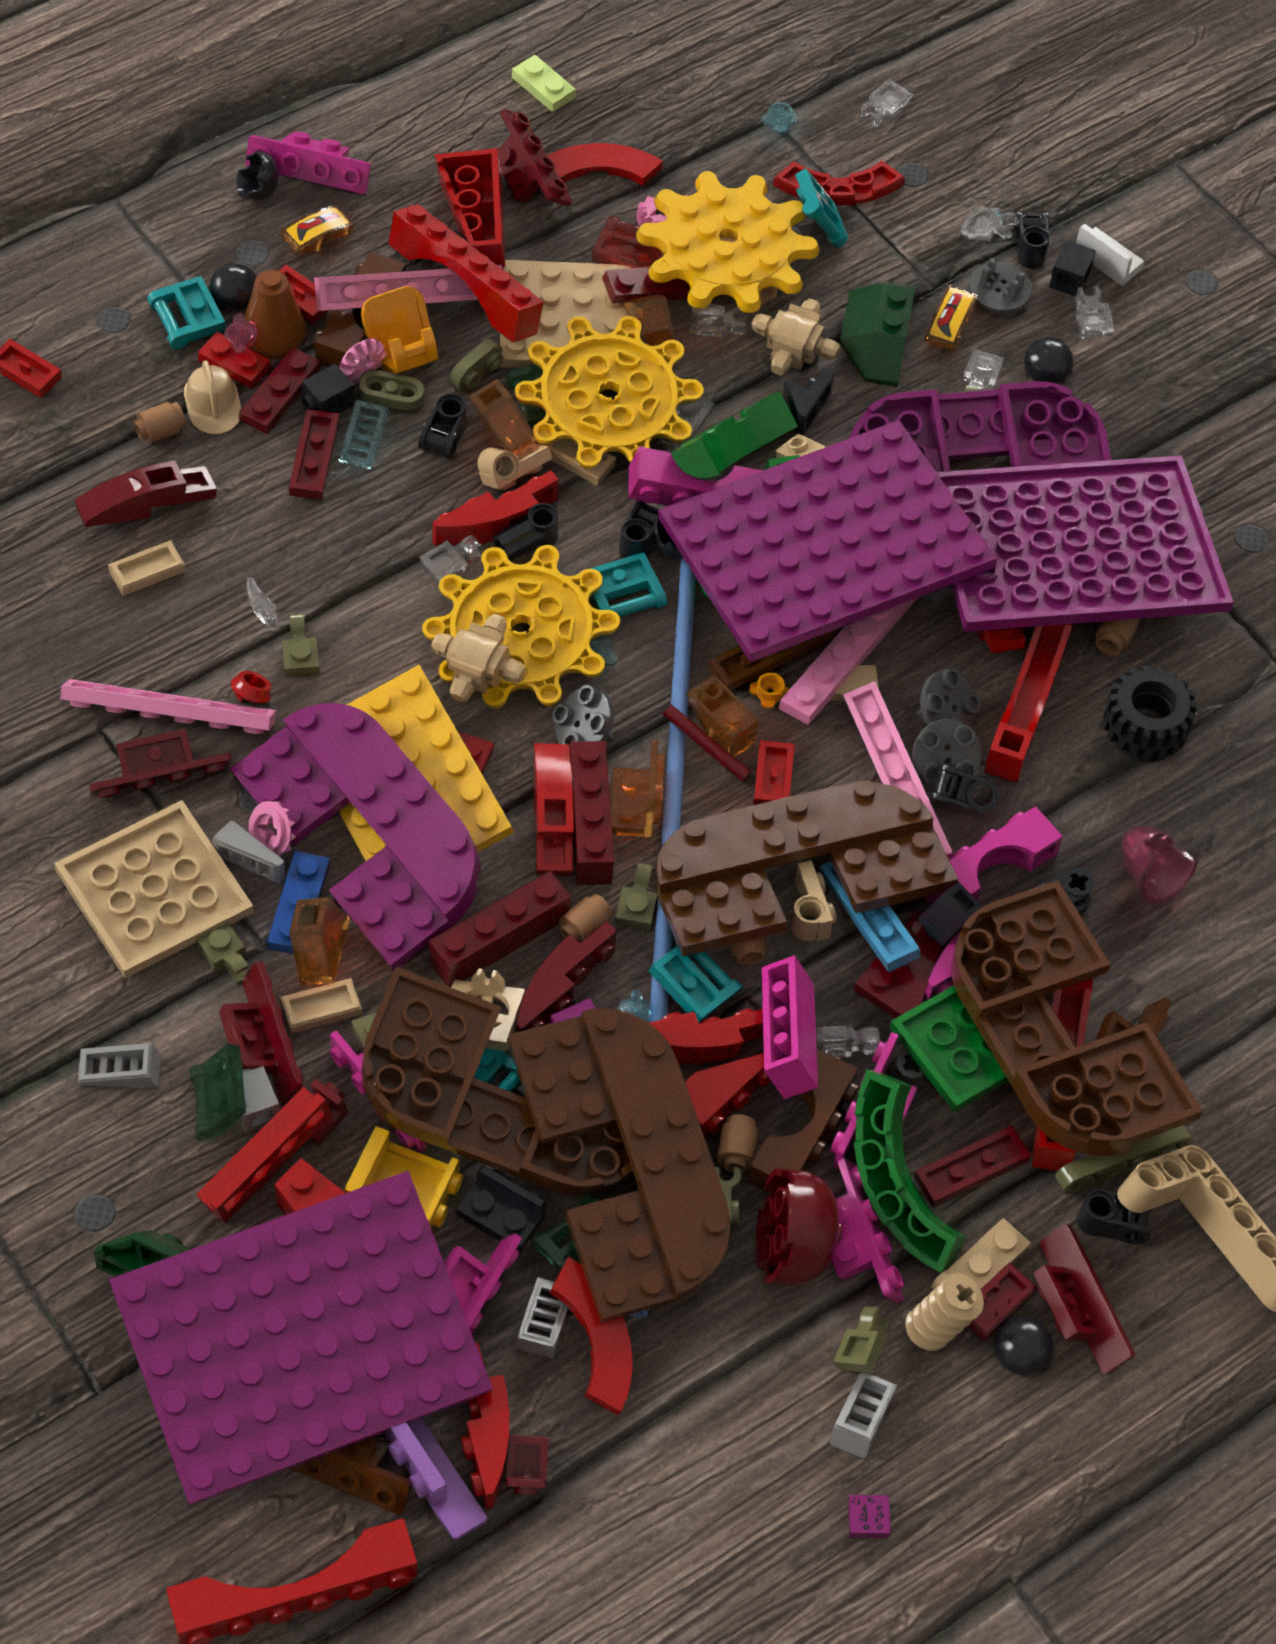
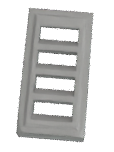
M230 821L213 837V846L222 860L278 884H282L286 880L284 860L236 822Z
M153 1043L81 1049L78 1084L80 1086L123 1088L158 1087L161 1055ZM95 1060H100L99 1073L93 1074ZM110 1060L115 1061L114 1072H109ZM126 1061H130V1071H125Z
M537 1277L516 1343L517 1350L551 1359L555 1357L569 1310L562 1301L541 1296L542 1290L550 1292L554 1284L553 1281ZM538 1303L559 1308V1311L556 1313L537 1308ZM534 1316L554 1320L555 1323L552 1325L534 1320ZM531 1328H535L538 1330L550 1332L551 1335L550 1337H547L544 1335L530 1332Z
M860 1372L834 1425L830 1444L860 1458H866L894 1396L897 1385L869 1373ZM862 1389L881 1396L882 1399H876L861 1393ZM856 1403H858V1404H860V1405H863V1406H865V1407H868V1408H870V1409H872V1410H875L876 1412H873V1411H870V1410H868V1409H865V1408H863V1407H861V1406H858V1405H856ZM850 1417L855 1418V1419H857V1420H859V1421H862V1422H864V1423H866V1424H869V1426L864 1425V1424H862V1423H859V1422H857V1421H855V1420H852V1419H850Z

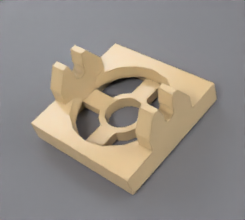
M480 968L473 975L471 982L454 980L451 988L493 1003L495 1000L502 1001L506 1005L508 1015H498L495 1023L497 1027L493 1029L486 1048L507 1051L509 1047L507 1039L509 1034H513L515 1031L519 1010L526 993L525 989L507 987L505 979L495 970H493L491 978L488 979L483 969Z

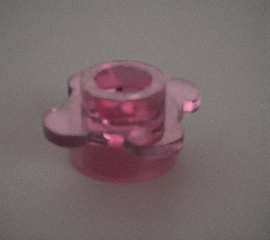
M237 313L233 317V323L225 329L224 336L227 341L234 345L236 353H243L246 347H250L255 343L257 329L253 322L246 321L243 314Z

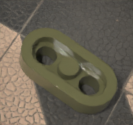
M491 339L484 340L455 365L449 377L450 385L460 392L474 389L482 377L490 371H495L500 366L503 360L501 355L502 347Z
M371 370L364 373L359 380L360 396L368 403L410 411L419 408L424 402V386L421 381L414 377Z

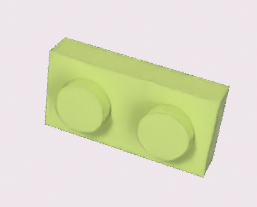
M536 55L512 68V78L552 112L576 98V89Z

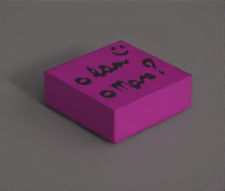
M849 1495V1538L890 1537L889 1495Z

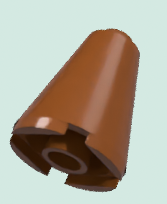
M266 270L261 272L255 279L241 333L243 343L247 348L262 353V356L273 360L283 359L292 347L298 349L307 338V327L287 277L280 271Z

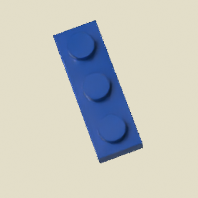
M294 851L267 941L268 949L304 956L330 867L329 857Z

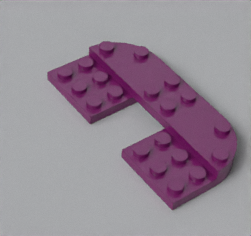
M1043 381L1001 384L998 389L938 394L937 389L895 393L881 398L870 405L856 422L849 438L900 420L936 472L950 471L949 460L1006 455L1010 456L1011 467L1111 460L1104 424L1089 402L1087 404L1083 403L1071 394L1073 390L1065 386Z
M323 703L302 708L284 718L283 721L286 727L239 761L230 770L258 805L265 801L280 802L282 808L290 809L288 818L295 822L291 827V832L296 837L289 842L292 847L349 803L353 805L383 841L386 847L329 889V892L394 971L395 967H400L429 944V940L452 927L469 909L478 891L476 884L479 871H481L477 847L461 819L373 717L356 707L339 703Z

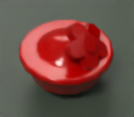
M241 671L231 680L230 685L240 703L245 702V700L254 703H267L271 700V684L262 675L252 671Z

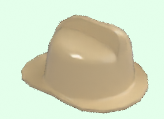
M207 360L203 361L202 367L196 369L191 374L184 387V398L188 415L193 426L199 431L209 435H221L231 431L240 421L239 411L241 410L239 395L234 381L226 370L218 366L209 365Z

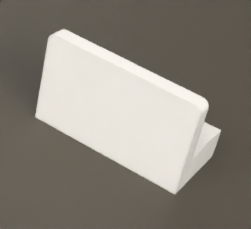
M1083 224L1079 228L1076 244L1096 250L1093 266L1121 286L1125 285L1142 270L1144 260L1097 227L1092 229L1088 225Z

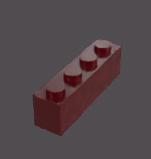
M606 741L570 742L576 885L612 884L614 854Z
M549 871L429 940V963L444 983L452 987L454 980H466L474 975L479 968L484 969L560 925L559 919L570 910L571 896L553 873Z

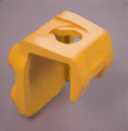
M404 286L366 300L361 309V318L366 339H377L384 345L386 356L381 360V369L397 374L439 360L436 341L421 292L414 287Z

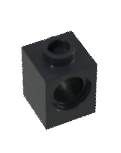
M1066 240L1054 264L1049 287L1079 298L1091 273L1096 250Z
M336 364L302 381L303 396L301 397V403L305 410L340 414L354 406V384Z
M958 882L945 891L918 920L931 938L944 945L962 930L966 920L982 908V906Z

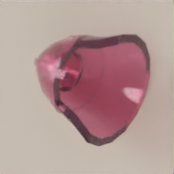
M1135 826L1124 832L1120 839L1123 862L1145 902L1156 904L1174 897L1188 884L1195 873L1198 860L1175 846L1172 837L1153 826Z

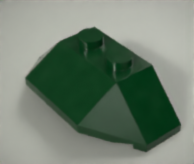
M881 281L849 291L840 345L853 364L861 371L860 374L865 382L898 387L915 286Z
M148 1230L136 1232L98 1245L94 1250V1257L97 1269L116 1277L191 1249L184 1246L181 1240L171 1234L164 1233L161 1235Z

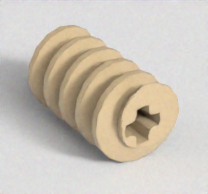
M950 1274L945 1281L932 1290L906 1316L905 1327L911 1341L918 1347L928 1351H937L944 1348L948 1342L952 1341L957 1334L961 1333L982 1312L984 1301L978 1285L965 1274Z

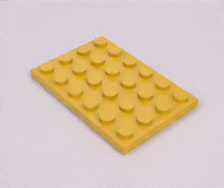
M420 665L346 704L366 712L381 725L461 819L470 833L478 852L514 833L511 824ZM351 803L339 811L365 861L386 847Z

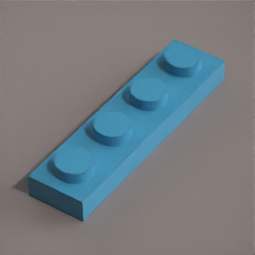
M831 861L820 866V873L888 973L921 958L920 948L890 906L855 914Z

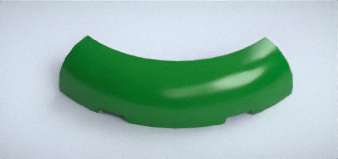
M777 391L746 407L740 412L742 418L735 420L734 416L729 417L681 445V449L678 448L671 452L674 461L682 471L693 477L710 478L719 475L725 468L749 453L797 428L798 425L781 392Z
M867 1069L860 1086L855 1108V1116L857 1118L854 1148L863 1187L879 1219L903 1244L902 1246L921 1262L942 1273L952 1265L967 1237L943 1222L929 1208L916 1189L909 1174L902 1144V1122L911 1085L883 1073Z

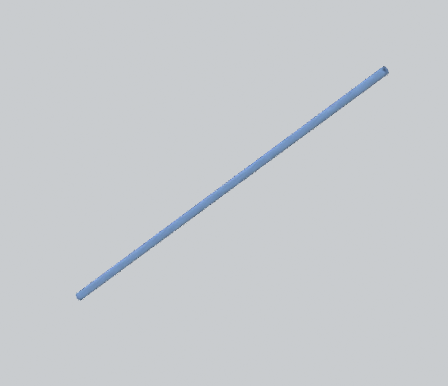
M681 559L671 704L687 717L696 576L685 559ZM671 722L669 723L661 848L667 839L680 828L686 734ZM658 896L653 964L672 950L673 933L660 905ZM653 976L649 1022L661 1020L664 1016L668 1015L669 993ZM648 1310L630 1314V1316L637 1318L646 1317Z

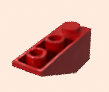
M764 1053L695 1072L685 1081L704 1137L708 1133L716 1134L722 1128V1125L725 1124L726 1117L734 1109L740 1111L745 1107L752 1097L751 1093L758 1086L763 1088L771 1082L764 1071Z

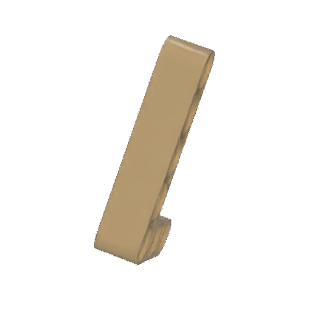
M1190 1145L1137 1165L1118 1188L1117 1195L1120 1202L1130 1211L1142 1213L1180 1199L1267 1308L1276 1312V1237L1209 1154L1200 1147Z

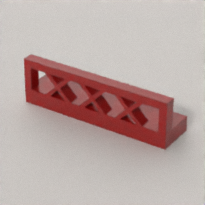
M303 1087L196 1194L198 1200L222 1222L226 1223L332 1116L326 1100L319 1093L314 1096Z

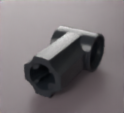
M536 504L530 508L527 517L493 535V543L496 547L505 551L510 561L537 546L553 545L558 539V512L550 504Z

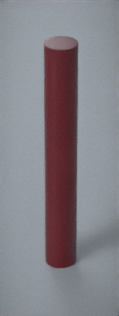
M672 704L664 711V717L741 782H744L751 774L747 767Z

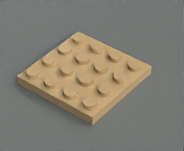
M506 260V267H503V270L525 288H528L544 303L537 335L512 343L500 333L503 360L499 367L541 369L530 360L528 356L529 345L536 341H543L555 347L565 346L570 341L567 324L573 317L580 316L588 319L592 328L599 333L608 334L613 332L621 318L630 316L631 302L612 304L602 277L605 270L629 269L631 265Z
M183 800L54 863L55 871L124 978L196 943L198 937L226 923L232 925L254 913L253 904Z

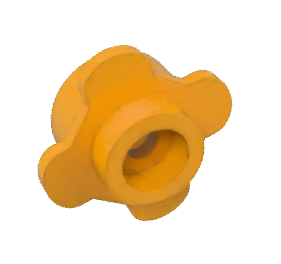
M776 673L761 675L758 681L752 682L749 687L750 693L756 695L761 700V706L766 709L773 708L775 703L780 701L790 690L788 687H785L783 678Z

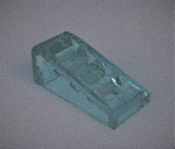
M356 400L339 462L372 469L389 418L388 407ZM361 418H362V419H366V420H370V421L377 422V424H376V426H375V425H370V424L362 423V422H360V421H361ZM357 430L374 432L373 436L357 433ZM354 439L360 441L369 442L371 444L370 447L364 445L353 443ZM350 450L368 453L367 458L350 455Z

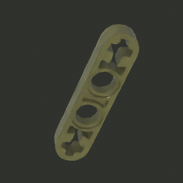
M1182 1125L1136 1142L1132 1150L1124 1154L1112 1156L1089 1155L1073 1161L1057 1171L1055 1178L1065 1194L1076 1193L1133 1171L1142 1162L1189 1146L1193 1138L1186 1126Z

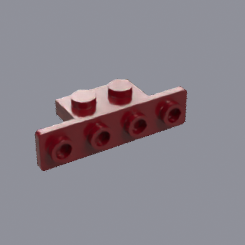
M503 109L500 116L511 135L498 149L501 173L516 201L526 203L540 186L548 201L569 207L573 201L567 192L568 188L556 173L555 164L547 157L542 148V141L533 132L529 118L522 112L517 111L515 113Z
M186 728L116 744L123 776L92 783L89 785L91 795L98 793L99 798L112 797L121 794L120 788L134 785L136 791L156 786L155 780L169 777L170 783L191 778L190 772L204 770L205 775L218 773L226 770L225 764H229L232 758L230 753H224L193 760Z
M255 961L242 981L248 1003L224 1004L219 1010V1015L237 1071L248 1068L256 1069L263 1066L266 1074H272L281 1104H287L303 1087V1074L297 1066L292 1051V1041L287 1035L282 1020V1011L277 1005L272 990V980L267 975L263 961Z
M1063 1224L1040 1241V1247L1049 1265H1043L1034 1272L1039 1284L1038 1290L1041 1297L1049 1304L1055 1317V1326L1066 1340L1086 1341L1102 1373L1111 1374L1133 1359L1135 1352L1072 1225Z

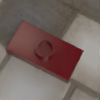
M1009 1262L980 1289L984 1301L983 1310L968 1327L985 1342L1036 1294L1038 1287Z

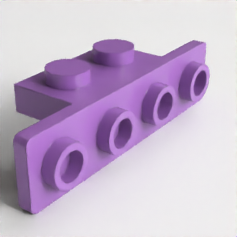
M423 1419L409 1424L404 1422L391 1427L390 1431L383 1433L390 1443L388 1448L392 1457L399 1466H405L410 1474L409 1480L416 1494L420 1498L425 1497L452 1540H459L487 1522V1516Z

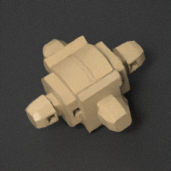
M811 298L804 301L801 307L791 303L788 311L779 310L775 319H772L773 316L766 314H756L752 321V329L762 336L767 335L766 347L773 349L770 357L772 359L771 371L777 375H785L791 367L801 371L805 362L813 364L817 354L819 358L825 360H836L840 352V345L830 338L824 339L825 327L819 325L821 321L820 303Z
M493 614L488 617L483 626L472 622L468 631L459 630L455 638L444 633L435 635L431 644L432 650L446 658L449 670L454 671L453 683L450 687L452 699L464 703L470 698L474 690L486 694L488 686L497 687L502 678L512 683H520L526 673L525 666L511 658L509 647L503 645L504 633L507 629L506 619L503 616Z

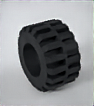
M1142 666L1141 671H1138L1136 668L1128 670L1127 675L1122 674L1118 677L1117 683L1113 684L1103 718L1105 720L1103 726L1105 731H1109L1107 737L1110 742H1117L1116 748L1119 751H1128V756L1135 758L1136 755L1142 756L1143 761H1150L1151 757H1155L1158 761L1165 759L1166 754L1173 756L1177 753L1178 748L1182 749L1195 718L1197 703L1193 702L1195 698L1193 690H1187L1189 684L1184 679L1179 681L1177 679L1178 675L1172 671L1168 674L1163 672L1164 668L1161 667L1151 670L1150 666ZM1136 709H1151L1159 713L1163 718H1149L1139 713Z

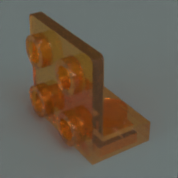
M659 740L651 741L649 770L613 767L611 794L612 835L652 837L653 824H660L665 753H658Z

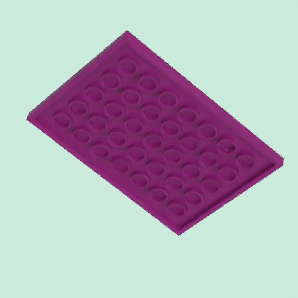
M900 420L658 510L660 522L750 662L995 568L997 563V557Z
M1182 455L936 472L997 557L995 568L951 584L964 632L1231 612L1234 601Z
M409 1171L109 1279L189 1507L390 1431L391 1427L404 1422L409 1424L490 1393L493 1390Z

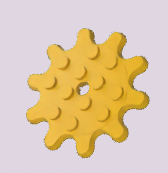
M704 171L695 181L697 193L693 195L682 196L672 190L663 189L655 197L654 205L659 211L663 212L666 220L659 223H644L637 230L636 239L640 244L656 247L664 254L662 258L656 260L649 268L650 279L657 283H665L673 279L686 281L691 288L687 301L690 306L697 309L708 307L715 296L729 295L735 299L740 310L746 313H754L761 307L759 293L764 288L775 287L787 294H796L801 291L803 282L800 275L790 267V264L799 259H814L819 255L820 251L816 239L799 235L792 230L795 224L800 223L806 217L802 209L803 204L797 200H791L782 204L770 202L765 197L768 189L765 179L758 175L751 176L742 187L727 188L720 184L713 172ZM723 235L724 237H730L733 239L737 238V240L735 242L730 243L728 241H722L721 237Z
M633 316L621 318L616 329L608 334L595 331L589 320L584 317H573L567 324L570 341L565 346L555 347L543 341H536L529 345L528 356L535 365L543 370V374L537 380L518 383L514 393L521 404L538 406L546 412L544 419L533 428V436L539 444L549 445L560 439L573 441L578 445L576 459L585 470L594 469L600 463L602 455L607 452H619L625 455L631 463L638 447L650 448L649 443L653 439L665 438L674 443L681 444L689 439L692 434L691 425L677 415L676 407L682 404L697 402L702 397L704 388L695 379H682L673 373L672 366L683 357L685 352L684 346L676 340H667L657 346L645 344L640 338L641 322ZM605 389H611L618 395L612 400V398L605 397L600 393Z
M543 545L537 548L533 558L528 563L522 565L510 562L505 551L501 548H488L481 556L484 572L479 578L466 580L458 575L449 574L440 580L439 590L441 594L453 602V609L445 616L427 619L422 626L423 634L430 641H433L435 635L440 633L448 634L455 638L459 630L468 631L472 622L483 626L491 615L503 616L507 623L503 645L509 647L511 658L525 666L526 673L520 683L508 682L502 678L497 687L489 685L487 693H482L484 703L492 709H499L504 706L512 692L519 689H529L535 692L537 699L542 705L547 707L555 706L562 697L559 680L564 675L578 673L588 678H597L601 675L605 668V661L602 656L590 648V641L599 636L612 635L620 626V617L616 612L612 610H598L589 604V598L600 589L603 583L602 575L599 571L586 569L574 576L561 574L557 569L559 552L551 545ZM518 623H527L531 626L528 633L526 631H512V628ZM444 660L439 666V675L446 683L452 684L454 671L449 670L447 660Z

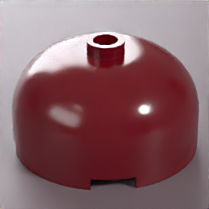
M775 1168L768 1176L764 1185L765 1191H770L769 1196L764 1202L763 1210L758 1209L755 1232L757 1268H765L766 1274H764L763 1282L766 1284L783 1286L805 1285L823 1274L831 1263L836 1246L841 1240L842 1224L839 1221L837 1202L830 1187L815 1174L802 1170Z

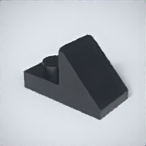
M823 367L816 378H810L806 388L789 380L784 381L783 398L798 425L794 429L796 435L799 433L804 436L832 394L835 372Z

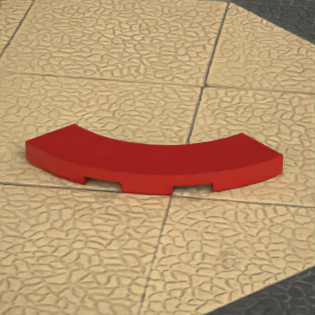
M608 143L570 146L547 155L555 164V171L564 183L571 179L585 176L589 171H606L609 175L621 176L643 186L663 166L662 160L642 150Z
M882 160L866 170L850 173L849 177L841 178L830 177V174L806 168L835 202V205H854L877 200L896 191L905 182L904 175ZM795 161L774 177L773 186L785 193L800 198L796 191L800 186L795 174L806 167Z
M568 1257L549 1293L562 1301L573 1312L581 1326L585 1327L592 1348L590 1351L591 1374L584 1397L619 1415L628 1397L633 1370L632 1348L628 1329L623 1317L600 1323L582 1265Z

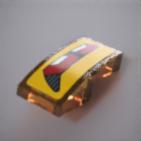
M334 205L307 214L281 230L280 236L297 255L323 250L327 239L351 235L354 224Z
M948 285L932 317L924 341L954 351L964 333L966 323L976 306L978 295Z

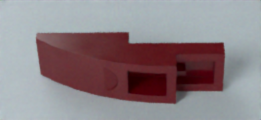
M170 461L139 468L110 479L76 498L75 506L84 526L90 527L150 518L151 508L216 499L217 487L206 466L180 470L176 461Z
M605 922L581 943L570 934L545 959L526 990L519 1010L516 1033L548 1025L551 1015L573 1006L575 986L581 984L587 978L594 966L599 962L601 964L606 963L616 951L617 931L609 923Z

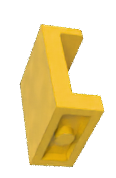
M375 1126L344 1192L348 1193L409 1171L430 1228L433 1231L435 1226L440 1228L444 1223L448 1212V1206L445 1204L450 1194L453 1196L457 1195L463 1181V1174L459 1173V1159L452 1157L449 1164L402 1147L390 1142V1131Z

